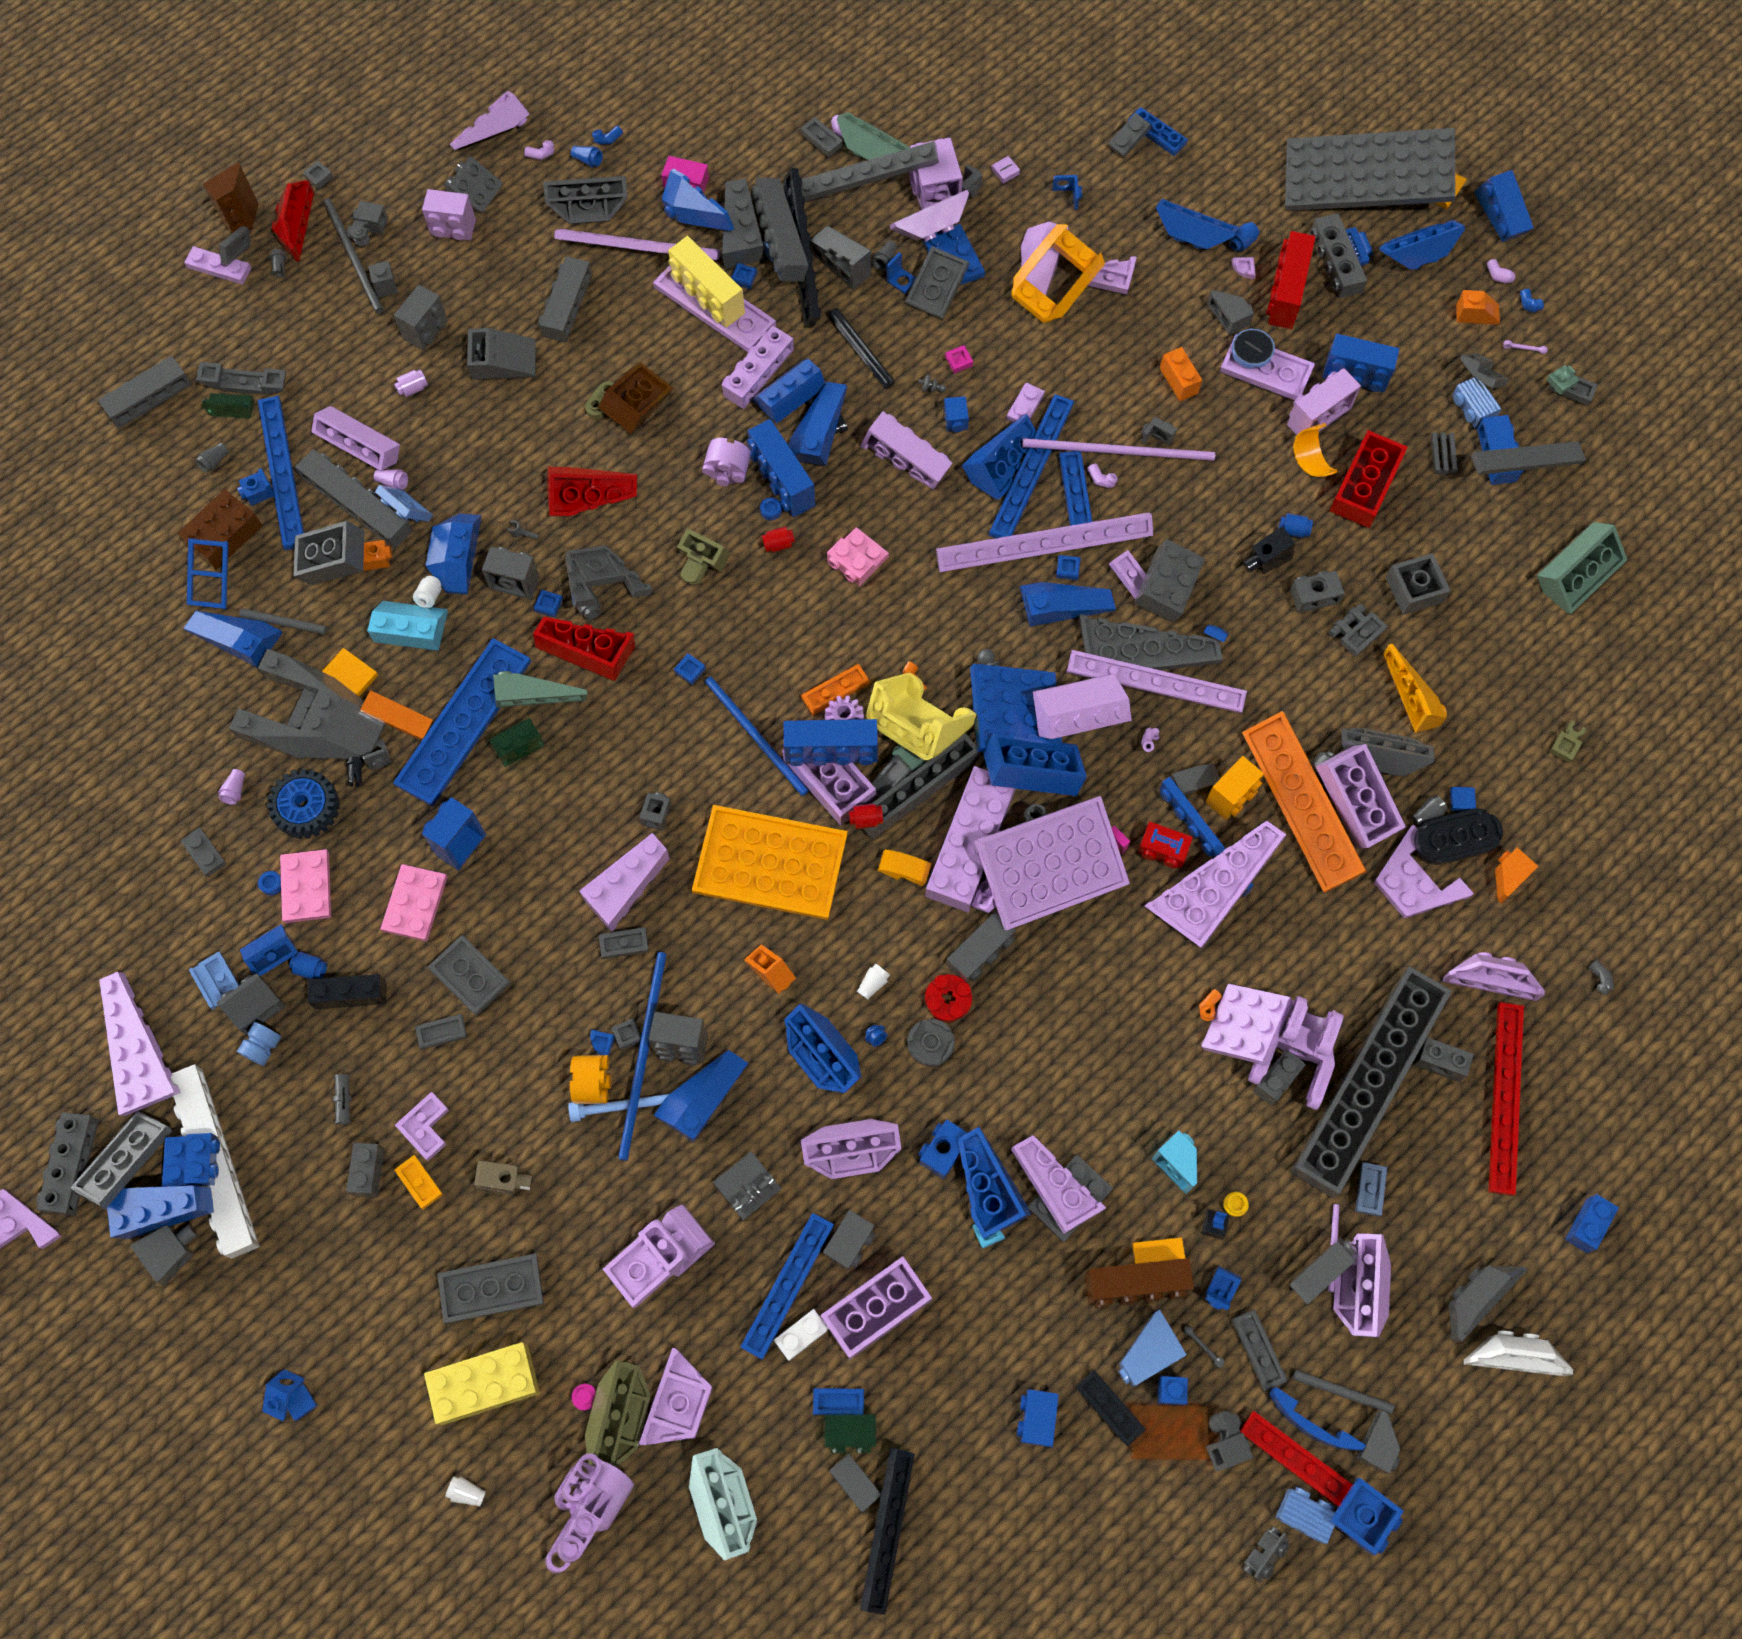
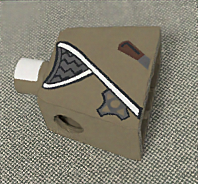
M478 1160L474 1183L475 1192L514 1195L515 1188L530 1190L532 1175L518 1174V1166ZM507 1176L510 1178V1181L503 1183L500 1179Z

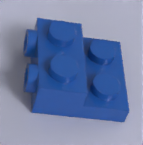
M212 1133L186 1134L183 1137H166L162 1187L215 1185V1178H218L219 1175L216 1154L220 1151V1141L217 1139V1136Z
M1357 1478L1329 1522L1348 1535L1349 1539L1370 1555H1376L1377 1553L1381 1554L1389 1543L1387 1537L1390 1532H1395L1400 1527L1403 1521L1401 1515L1404 1511L1364 1480Z

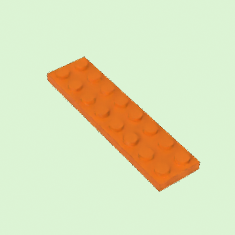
M1281 711L1242 732L1323 892L1326 893L1366 873L1367 871L1285 713Z

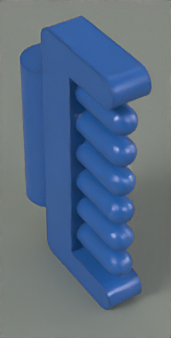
M1356 227L1346 229L1360 265L1368 264L1369 257L1373 255V250L1365 232L1358 233Z

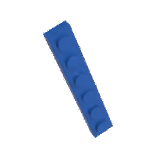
M1171 777L1162 781L1160 787L1162 798L1167 803L1170 802L1177 818L1187 824L1191 836L1200 841L1204 853L1213 859L1221 854L1226 848ZM1252 882L1242 894V897L1251 892L1254 886Z
M814 1213L811 1214L740 1348L762 1360L764 1359L829 1237L834 1224Z

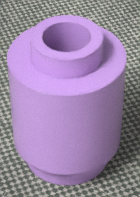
M413 370L397 377V383L394 384L399 395L404 394L405 398L424 390V387L428 385L421 370Z

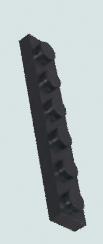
M890 1448L860 1606L861 1611L886 1614L915 1453Z

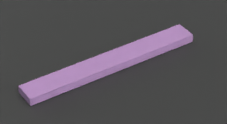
M566 229L556 230L554 239L668 254V250L676 245ZM700 247L711 259H720V250Z
M1075 650L1071 651L1066 672L1091 679L1115 674L1121 686L1239 714L1243 712L1247 693L1245 690Z

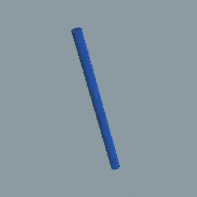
M708 677L705 680L708 687L800 795H806L809 792L806 786L712 677Z

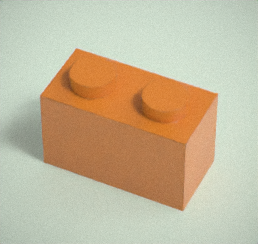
M1180 347L1164 354L1160 370L1179 401L1198 394L1202 378L1184 349Z

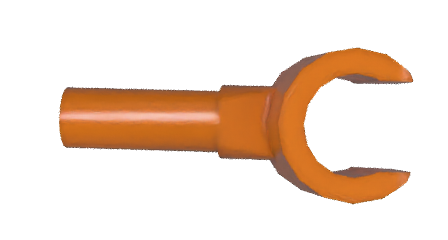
M908 662L904 667L903 674L910 672L918 677L915 674L918 667L914 663Z

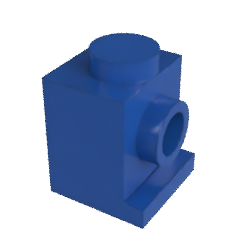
M262 468L258 469L257 473L238 480L241 487L237 488L243 500L247 499L251 506L274 497L273 489Z

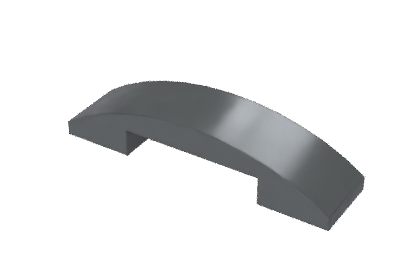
M200 362L196 381L197 383L229 392L271 394L283 391L286 370L264 368V372L223 369L222 364Z

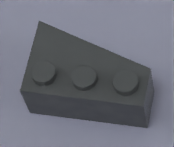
M826 226L810 240V251H812L813 256L852 290L871 276V250L829 226Z

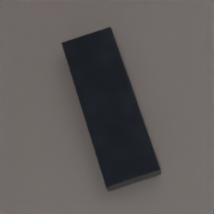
M1095 1370L1076 1386L1127 1447L1147 1430Z

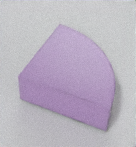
M1253 257L1232 259V266L1239 275L1249 279L1255 278Z

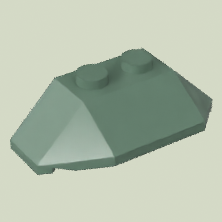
M849 112L837 117V122L847 148L852 150L858 157L870 160L910 148Z

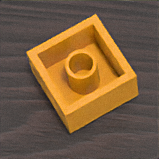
M1242 756L1212 787L1205 803L1225 820L1231 815L1236 817L1243 809L1247 800L1250 802L1258 793V789L1263 784L1260 780L1264 773Z

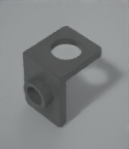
M382 739L377 742L375 747L381 748V750L363 756V760L370 770L381 768L392 762L386 744Z

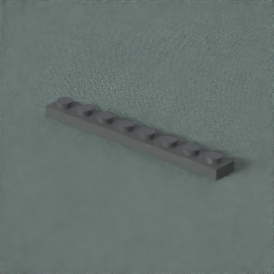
M935 141L802 179V196H804L806 202L938 164L937 145Z

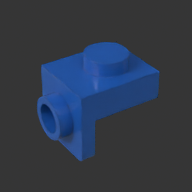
M1218 1266L1206 1290L1205 1299L1209 1305L1219 1310L1222 1308L1228 1310L1241 1282V1277Z

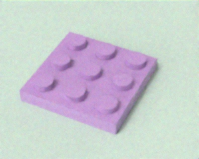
M1228 984L1201 1047L1205 1051L1267 1065L1293 1000L1283 995Z

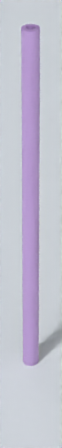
M1024 438L1022 441V447L1215 460V452Z

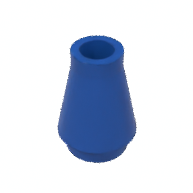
M575 145L571 150L572 158H576L590 167L599 166L602 162L603 154L597 147Z

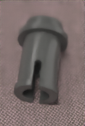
M274 249L269 255L272 260V275L281 278L286 275L285 261L287 257L283 250Z

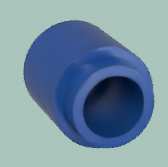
M1252 222L1244 223L1239 227L1235 236L1229 239L1231 249L1237 252H1243L1257 240L1260 233L1258 227Z
M1286 513V516L1280 519L1279 528L1283 526L1288 534L1293 537H1309L1313 520L1308 519L1306 516Z
M299 952L291 958L289 967L292 968V974L307 979H322L328 964L322 958Z

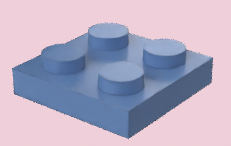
M379 485L375 491L381 497V502L397 510L396 514L405 520L410 518L417 522L420 520L429 522L433 516L431 512L402 489Z

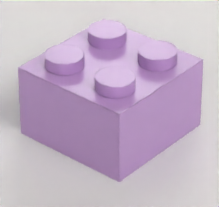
M428 189L422 211L430 234L439 238L448 237L457 240H471L476 218L468 194Z

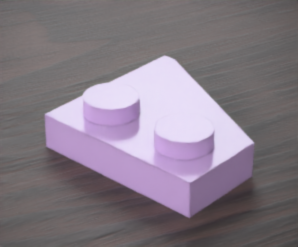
M1133 256L1130 257V260L1118 262V259L1106 262L1088 286L1127 294L1137 257Z

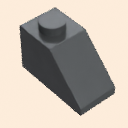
M1216 290L1210 292L1207 305L1228 335L1251 324L1254 315L1253 308L1250 304H1247L1243 297Z
M1379 1411L1376 1413L1364 1438L1363 1444L1366 1446L1364 1450L1358 1451L1356 1459L1382 1474H1388L1390 1471L1394 1472L1399 1464L1400 1457H1398L1400 1448L1388 1413Z

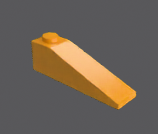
M1393 644L1388 645L1383 655L1415 733L1441 726L1447 718L1445 706L1440 703L1437 695Z

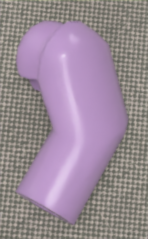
M1496 259L1487 262V267L1494 281L1512 283L1515 280L1514 272L1509 269L1500 268Z

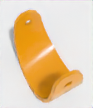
M1326 423L1302 430L1295 437L1293 447L1297 463L1304 472L1311 476L1323 477L1338 472L1337 469H1333L1327 464L1319 445V429L1325 427Z

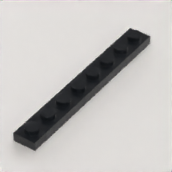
M790 168L783 178L785 195L809 265L804 281H798L804 327L813 328L821 317V309L818 307L817 300L818 290L815 286L816 273L812 266L813 253L810 251L809 245L810 234L807 231V215L804 211L805 198L802 196L801 190L802 179L799 176L798 168Z

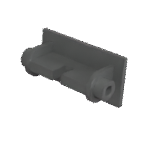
M1274 1526L1270 1530L1267 1529L1258 1542V1545L1265 1550L1262 1554L1254 1548L1244 1562L1246 1566L1243 1570L1250 1576L1255 1572L1254 1577L1260 1584L1263 1579L1267 1580L1272 1575L1275 1568L1273 1566L1278 1557L1282 1558L1289 1549L1288 1543L1290 1540L1287 1535L1283 1533L1279 1537L1281 1532Z

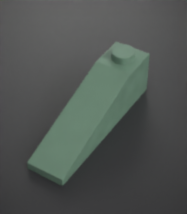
M502 671L498 675H493L496 707L587 701V690L522 674H512L510 671Z

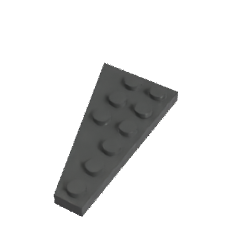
M1079 615L1084 651L1088 654L1156 670L1222 663L1223 660L1218 639L1198 635H1181L1170 630L1169 632H1164L1153 627L1125 622L1120 624L1109 622L1108 619L1099 618L1097 620L1087 618L1086 615Z

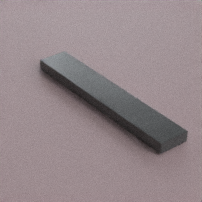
M1579 442L1478 451L1471 455L1478 475L1576 465L1586 461Z

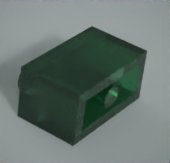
M825 1415V1448H830V1453H846V1448H856V1453H871V1448H876V1415Z

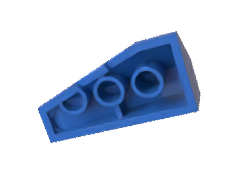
M674 168L670 170L662 197L665 206L664 211L670 219L673 218L685 224L727 231L734 230L730 216L722 206L712 198L708 200L700 187L694 188L689 184L690 179Z
M826 382L791 436L788 446L799 462L827 465L847 385Z
M1028 414L1023 415L981 447L962 465L970 482L996 500L1000 499L1010 489L1014 481L1012 478L1015 471L1019 470L1021 466L1022 456L1029 449L1028 447H1022L1023 438L1034 439L1036 434Z
M1047 582L1020 586L1030 627L1079 618L1080 614L1090 616L1116 610L1111 589Z
M727 1050L670 1093L654 1116L694 1143L746 1068L748 1062Z

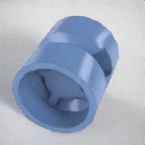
M254 1022L247 1033L249 1039L243 1040L236 1052L261 1066H265L271 1056L269 1050L275 1049L282 1036Z

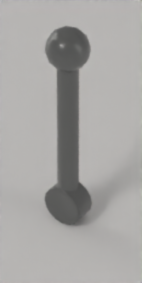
M1185 1326L1184 1333L1188 1336L1190 1335L1214 1360V1365L1217 1368L1223 1367L1225 1363L1223 1358L1217 1357L1193 1332L1191 1326Z

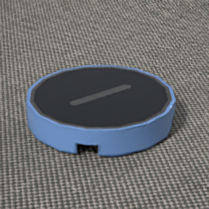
M1259 329L1241 331L1236 335L1232 343L1234 360L1241 366L1249 369L1264 367L1271 361L1274 354L1272 338L1266 332Z

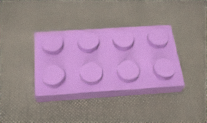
M1231 344L1220 372L1296 400L1302 395L1315 363L1274 348L1273 357L1267 365L1261 368L1254 367V369H1249L1241 366L1234 360Z

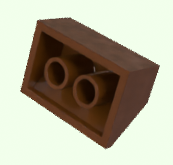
M237 162L203 183L222 223L231 234L241 226L247 227L249 230L253 228L259 205L241 165Z

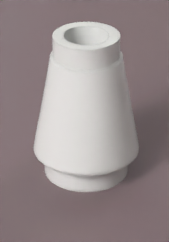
M875 964L872 968H869L857 992L868 1000L888 982L887 979L890 974Z
M453 1476L445 1497L450 1498V1502L480 1507L486 1491L481 1490V1488L461 1476L460 1478Z

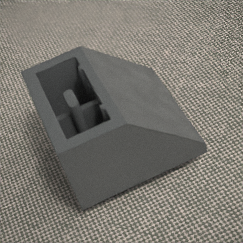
M257 973L246 977L240 986L234 990L227 991L222 995L221 1000L216 1002L234 1025L246 1036L254 1022L262 1025L286 1007L271 985Z

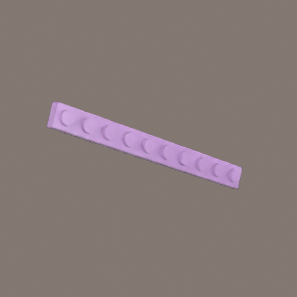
M1149 512L937 548L938 568L940 572L1149 537L1153 536L1152 515Z

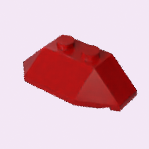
M309 180L287 183L281 195L280 203L276 206V220L272 223V231L276 234L279 243L295 261H300L314 198V191Z

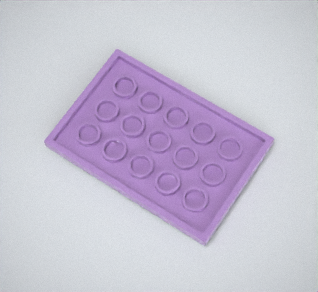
M1101 796L975 840L1004 930L1012 929L1130 884Z

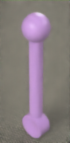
M1509 340L1503 343L1505 349L1512 347L1538 351L1541 354H1545L1548 351L1546 346L1521 345L1512 343Z

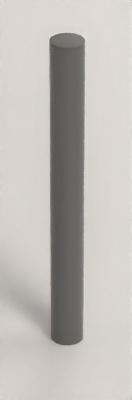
M244 608L240 610V617L323 635L327 633V626Z
M1298 1370L1294 1372L1293 1380L1389 1414L1393 1413L1394 1404Z

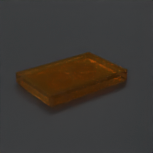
M1130 1406V1411L1147 1429L1131 1444L1132 1459L1209 1460V1453L1206 1448L1209 1445L1207 1407Z

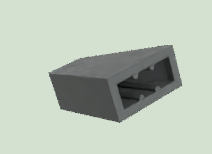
M1342 1237L1339 1238L1302 1270L1291 1282L1290 1286L1306 1304H1309L1357 1260L1359 1256L1356 1254V1247L1349 1240L1345 1241Z

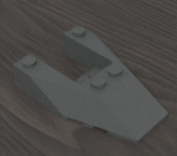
M267 649L258 667L260 672L267 679L302 690L303 692L287 725L238 709L229 727L238 738L297 759L340 758L341 760H348L350 757H360L363 760V756L373 753L386 724L360 712L364 700L336 678L287 655Z

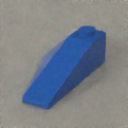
M195 611L183 628L185 631L256 668L259 667L267 649L271 650L283 633L264 621Z
M977 1127L958 1138L962 1165L967 1181V1193H969L971 1216L983 1239L1032 1215L982 1129Z

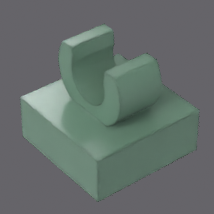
M1566 365L1551 373L1546 379L1560 395L1574 387L1579 381L1574 375L1576 373L1571 366L1567 367Z

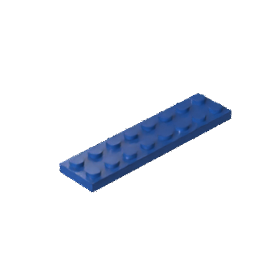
M492 638L393 784L433 807L501 708L496 707L493 675H498L502 671L523 675L532 662L531 659Z

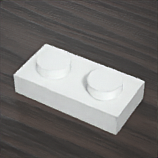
M813 1309L774 1339V1341L788 1361H790L829 1331V1329Z

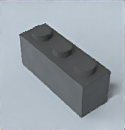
M995 911L947 958L946 966L966 983L970 980L976 981L983 973L981 969L986 964L992 965L998 959V953L1003 948L1007 950L1015 942L1016 929L1004 930L1000 915Z

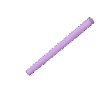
M1333 1204L1331 1245L1338 1238L1340 1207L1338 1204ZM1335 1280L1328 1286L1329 1292H1334Z

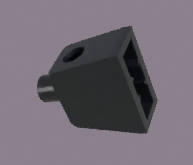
M1282 526L1252 547L1251 557L1245 560L1243 565L1248 573L1259 568L1262 574H1266L1293 559L1295 542Z

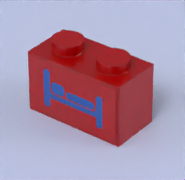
M1149 821L1138 853L1147 860H1158L1164 862V865L1169 868L1181 869L1193 837Z

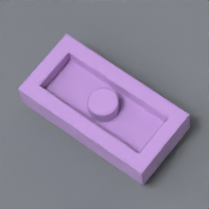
M1025 383L1008 412L1006 420L1014 423L1025 414H1028L1031 419L1044 397L1045 391Z
M1127 550L1111 561L1109 565L1134 599H1136L1146 573Z

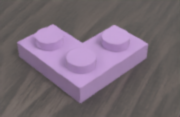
M431 1092L395 1126L420 1154L429 1161L447 1145L431 1127L449 1110Z

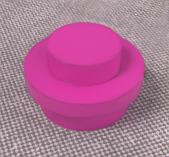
M589 1384L577 1386L572 1393L574 1406L580 1410L591 1409L596 1394L595 1388Z

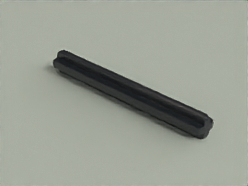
M838 308L830 310L829 318L883 387L886 389L894 385L892 376Z

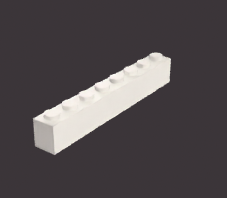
M194 1064L174 1072L170 1078L174 1086H178L181 1093L172 1096V1098L174 1097L176 1102L174 1112L177 1118L181 1119L183 1125L181 1128L182 1137L186 1136V1134L212 1133L220 1141V1151L216 1154V1163L219 1167L218 1178H215V1185L202 1187L211 1188L214 1212L211 1213L209 1223L212 1230L217 1232L219 1240L216 1241L218 1251L221 1255L223 1254L232 1259L260 1246L203 1069Z

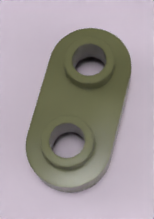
M607 381L602 383L588 399L585 408L590 418L598 420L605 417L606 414L602 410L593 406L600 404L606 390L614 382Z

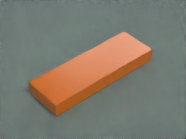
M857 664L802 694L801 699L813 716L828 708L829 701H837V696L844 699L847 695L849 696L870 685V680L861 666Z
M371 690L360 709V712L421 741L426 736L433 722L432 719Z

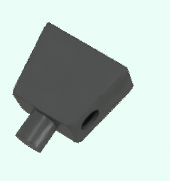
M189 1224L179 1232L174 1227L166 1225L133 1243L130 1247L155 1282L166 1285L192 1258L193 1252L187 1244L198 1235Z

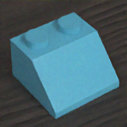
M1177 1131L1156 1152L1152 1160L1187 1194L1197 1184V1148L1194 1146L1193 1139L1188 1134H1182L1180 1131Z

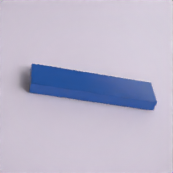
M1081 451L1060 453L1059 459L1070 526L1092 522Z

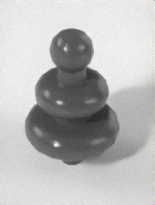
M929 374L925 376L924 380L919 379L918 383L922 384L923 392H926L928 388H930L932 393L935 390H939L942 393L946 391V386L937 384V379H933L931 382Z

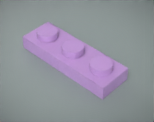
M194 246L184 262L189 269L242 285L251 270V266L247 262L235 259L229 265L221 263L220 254Z

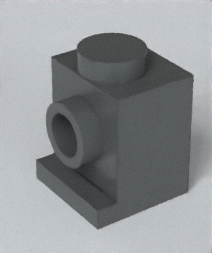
M647 793L639 817L642 826L664 831L671 807L670 798L662 793ZM661 810L660 814L654 813V811Z

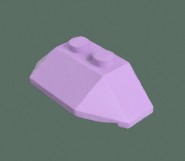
M965 190L889 225L890 229L916 241L923 238L925 242L935 238V233L940 230L946 233L954 229L953 224L959 222L969 192Z
M1484 952L1473 955L1443 977V982L1533 1001H1538L1545 993V990L1524 963L1516 962L1515 959L1509 957L1495 958L1491 954Z
M874 1119L825 1126L801 1140L804 1165L813 1168L830 1179L878 1172L901 1150L898 1124Z
M1357 1234L1351 1243L1356 1247V1254L1359 1257L1335 1279L1334 1311L1352 1335L1379 1337L1389 1316L1391 1263L1383 1235Z

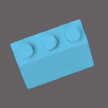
M382 601L372 611L367 631L373 642L439 651L448 610Z

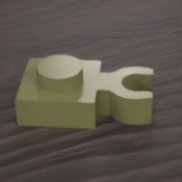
M1574 721L1570 722L1566 727V733L1562 731L1558 735L1549 751L1568 763L1574 759L1583 743L1577 739L1581 738L1586 731L1585 727L1579 732L1574 731Z

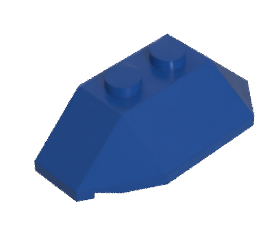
M1161 199L1156 207L1168 235L1173 236L1176 241L1192 243L1198 249H1209L1231 239L1239 229L1238 226Z
M1455 220L1447 221L1444 224L1428 226L1387 241L1380 246V251L1408 269H1418L1421 265L1434 263L1440 258L1446 257L1464 232L1465 226Z
M459 513L432 528L425 566L434 577L439 579L441 587L446 593L468 595L481 515Z
M801 1003L784 1019L788 1052L817 1088L846 1093L862 1077L857 1054L828 1018Z

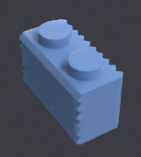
M1476 377L1458 384L1453 393L1455 404L1462 408L1465 419L1473 424L1474 428L1479 426L1483 418L1498 416L1502 410L1486 385Z
M1296 1487L1295 1491L1287 1489L1275 1519L1319 1543L1327 1544L1335 1525L1329 1522L1335 1513L1333 1512L1334 1506L1323 1500L1316 1503L1309 1499L1311 1494L1301 1488Z

